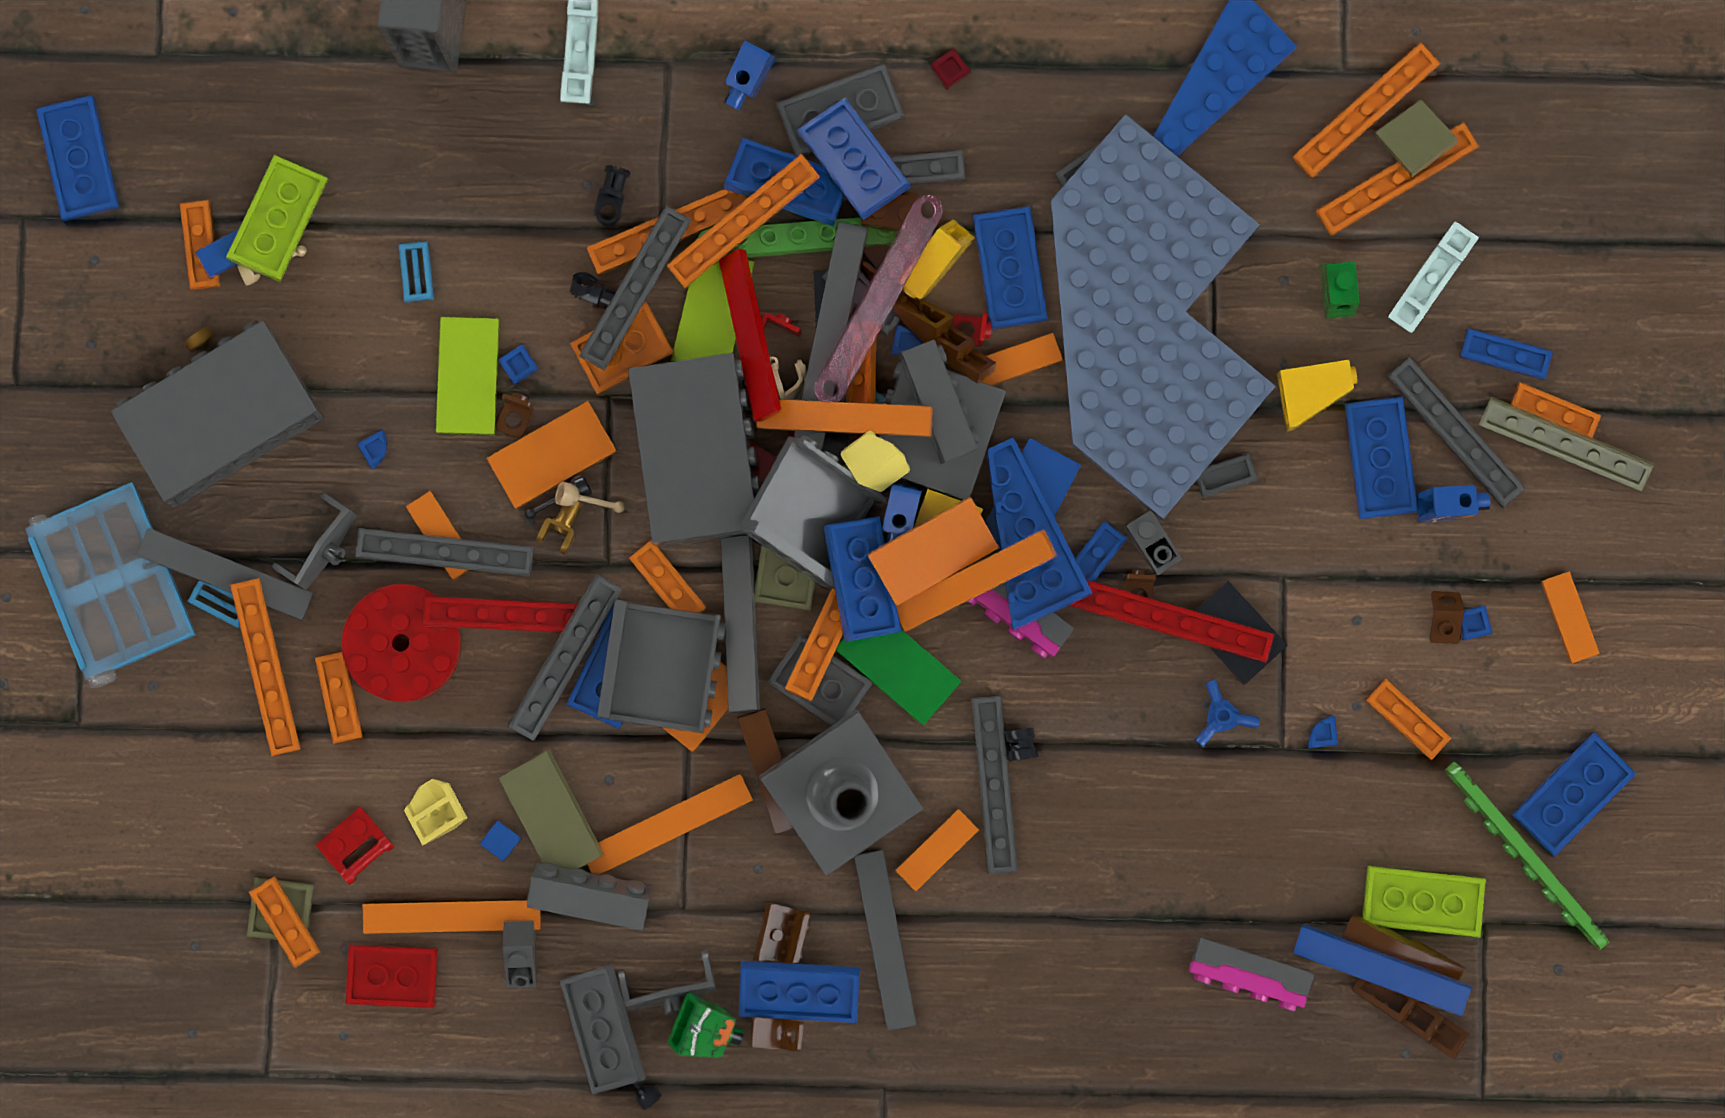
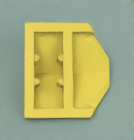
M872 431L866 432L842 450L840 454L858 484L879 492H883L910 471L905 455L892 443L875 436V433Z
M431 779L421 785L410 804L404 810L422 846L456 829L467 819L450 784L436 779Z

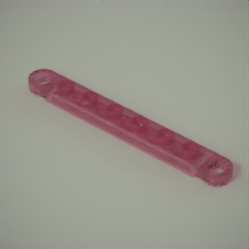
M932 195L919 197L911 207L816 381L815 393L820 401L828 403L838 402L844 397L850 383H852L943 214V206L937 197ZM924 202H930L934 206L935 212L931 218L922 216L920 208ZM828 380L834 381L838 388L836 395L833 397H828L823 392V384Z

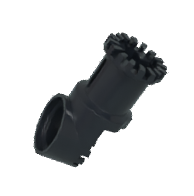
M607 165L604 169L606 172L602 189H599L594 213L601 225L611 227L616 225L621 218V208L625 196L622 192L625 180L630 176V171L622 169V167L617 169V166ZM611 205L616 209V214L612 219L605 220L600 216V210L603 206Z
M587 272L575 273L570 287L572 296L575 294V298L579 297L580 300L592 302L594 309L599 307L606 309L616 293L606 289L605 285L598 283L597 277Z

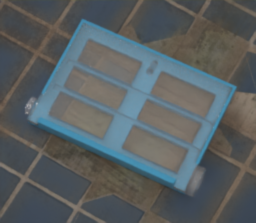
M135 483L126 484L50 518H46L45 514H40L28 520L30 526L25 528L28 541L80 670H82L90 689H96L117 680L115 670L196 636L170 569L137 557V552L147 529L153 530V527Z

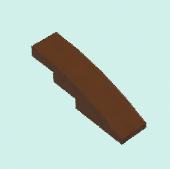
M905 292L891 301L890 307L923 343L935 340L936 345L941 344L947 358L945 362L977 384L995 371L996 362L973 349L975 339L952 326L954 319L952 315L923 298L921 300L917 297L912 298Z
M763 708L760 711L739 716L737 718L775 833L792 829L793 827L758 777L782 760L766 709Z
M1356 914L1351 916L1342 935L1343 939L1460 981L1465 971L1464 966L1418 940L1413 939L1410 941L1387 927L1379 928Z
M1361 978L1357 980L1351 989L1454 1060L1471 1036L1468 1032L1446 1019L1442 1014L1415 998Z

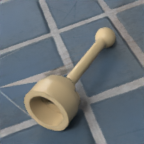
M298 245L292 257L304 256L306 254L305 246ZM239 264L237 265L246 286L259 280L260 273Z
M561 482L556 491L555 501L558 505L572 506L579 500L612 508L617 513H621L625 509V505L621 501L612 503L580 495L578 488L571 483Z

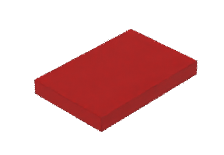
M349 945L345 1004L435 1008L438 949Z

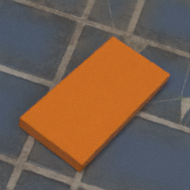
M586 401L487 457V460L514 508L518 509L557 487L561 482L573 478L617 453V450L589 401Z
M969 496L867 555L897 606L999 549L972 498Z

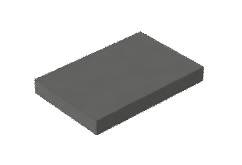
M799 634L767 683L832 726L857 708L873 682L832 656L811 702L784 690L808 640Z

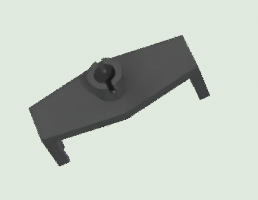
M322 492L320 498L341 512L317 541L297 577L275 562L272 565L273 569L305 590L308 589L328 562L332 565H338L341 562L335 555L344 558L345 550L339 546L357 517L354 512Z
M708 950L701 951L707 982L667 989L631 999L626 972L624 969L619 970L618 976L627 1011L663 1004L665 1016L674 1015L672 1007H674L676 1014H679L682 1007L681 1000L685 999L687 992L698 996L716 991L717 987Z

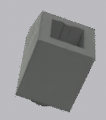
M1152 510L1124 528L1139 554L1157 576L1183 560Z
M504 921L502 948L507 989L536 988V936L534 921Z

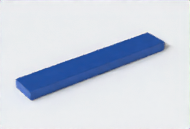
M1305 924L1301 927L1293 954L1461 1016L1464 1013L1473 987Z

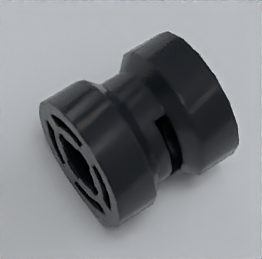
M1034 728L1005 732L1006 741L1010 743L1011 748L1008 753L1010 761L1038 757L1037 748L1033 744L1035 737Z

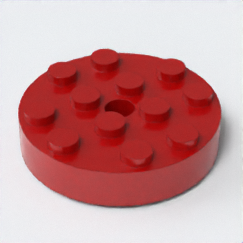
M395 584L379 588L361 599L346 620L342 634V653L346 667L353 679L364 690L380 699L396 703H409L425 699L444 687L458 666L462 651L460 628L422 626L423 597H437L424 588L409 584ZM407 636L409 639L408 648L401 652L397 651L395 647L396 637Z

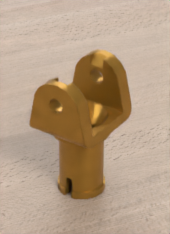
M577 501L572 506H562L556 519L547 518L544 521L536 541L542 543L551 528L567 535L560 549V552L566 555L575 539L571 526L583 504Z

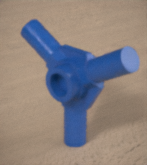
M1216 679L1205 683L1212 704L1209 705L1206 721L1208 725L1195 738L1196 743L1204 747L1217 731L1220 733L1235 728L1236 725L1258 729L1260 717L1238 713L1239 710L1226 699L1223 700Z

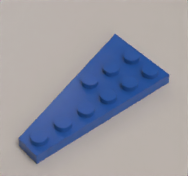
M1229 0L1153 137L1178 157L1293 53L1297 46L1254 0Z
M1014 437L986 451L1000 551L1041 530H1045L1057 556L1005 582L1012 632L1092 594Z

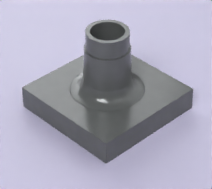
M854 710L758 776L826 876L923 810V807L857 710ZM846 788L860 789V798L852 809L845 812L836 811L835 801L842 790Z

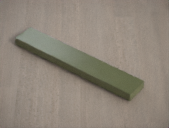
M1490 397L1479 421L1480 426L1639 491L1643 490L1654 467L1653 462L1494 397Z

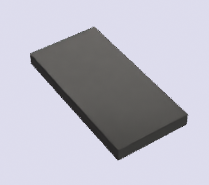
M885 63L776 103L797 157L800 154L805 156L813 153L797 130L843 98L847 99L870 131L905 119Z
M613 964L560 980L592 1095L645 1080Z

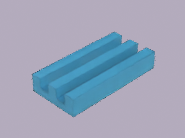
M428 241L399 244L404 302L434 300ZM421 248L423 251L427 293H422L418 258V249ZM406 250H411L416 291V294L413 295L410 294Z
M198 581L187 602L241 629L238 617L234 620L196 600L199 594L237 614L235 606L202 590V587L205 584L232 599L233 595Z

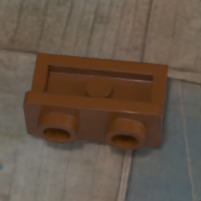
M905 191L862 220L861 226L919 234L924 198L918 197V194Z
M767 902L753 960L758 962L799 964L803 958L802 946L804 937L810 928V913Z

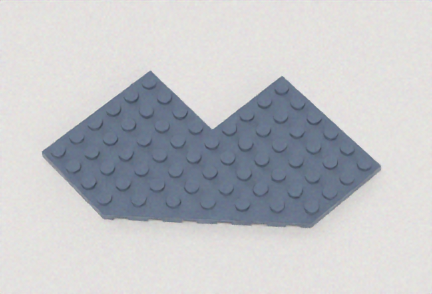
M1125 114L1051 200L1072 446L1163 520L1276 386L1187 313L1188 309L1258 229L1260 224Z

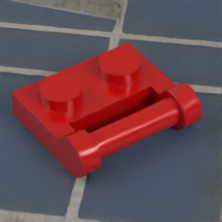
M362 807L354 811L315 845L348 885L356 881L355 877L385 851L389 852L395 847ZM374 836L378 842L347 868L343 861Z

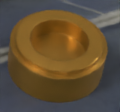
M206 326L188 338L184 345L190 352H194L210 341L214 334Z

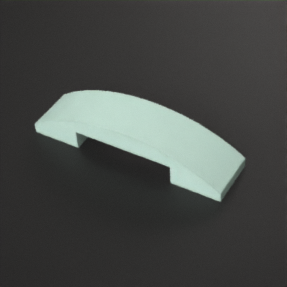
M568 0L567 36L560 101L590 104L596 48L598 0Z
M1455 221L1395 305L1388 318L1412 334L1479 237Z

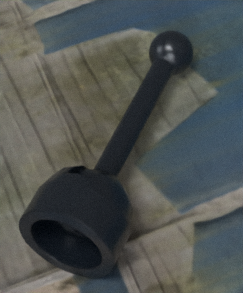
M582 473L569 481V483L578 488L580 495L588 497L592 494L591 488ZM555 497L535 508H527L524 512L525 517L533 519L536 513L555 504Z
M640 1082L633 1083L638 1089L636 1101L643 1111L650 1108L662 1097L659 1091L651 1085H641Z

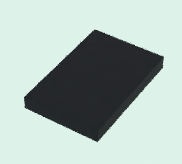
M1229 581L1195 610L1199 613L1275 634L1267 663L1209 647L1243 685L1249 682L1288 646Z

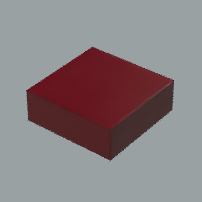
M954 48L930 64L931 69L946 90L970 74V70Z

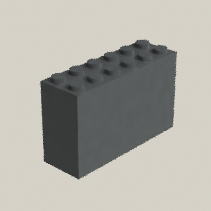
M381 0L378 26L399 66L457 73L466 0Z
M253 321L242 328L243 333L234 338L228 336L217 343L218 348L209 353L203 351L195 355L191 359V364L184 368L178 366L170 370L166 374V379L159 383L156 381L148 383L141 388L142 393L134 398H131V396L123 398L115 404L116 408L110 411L161 498L173 508H176L325 419L273 330L264 321L260 323Z
M734 353L629 368L652 543L661 548L747 535L738 528L762 485L758 476H754L753 468L759 467L757 451L754 450V447H750V439L754 438V428L750 418H746V410L750 409V400L746 389H742L741 381H745L742 361L738 360Z

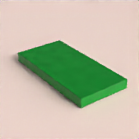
M902 629L898 633L845 642V639H843L836 648V651L922 726L928 722L962 682Z

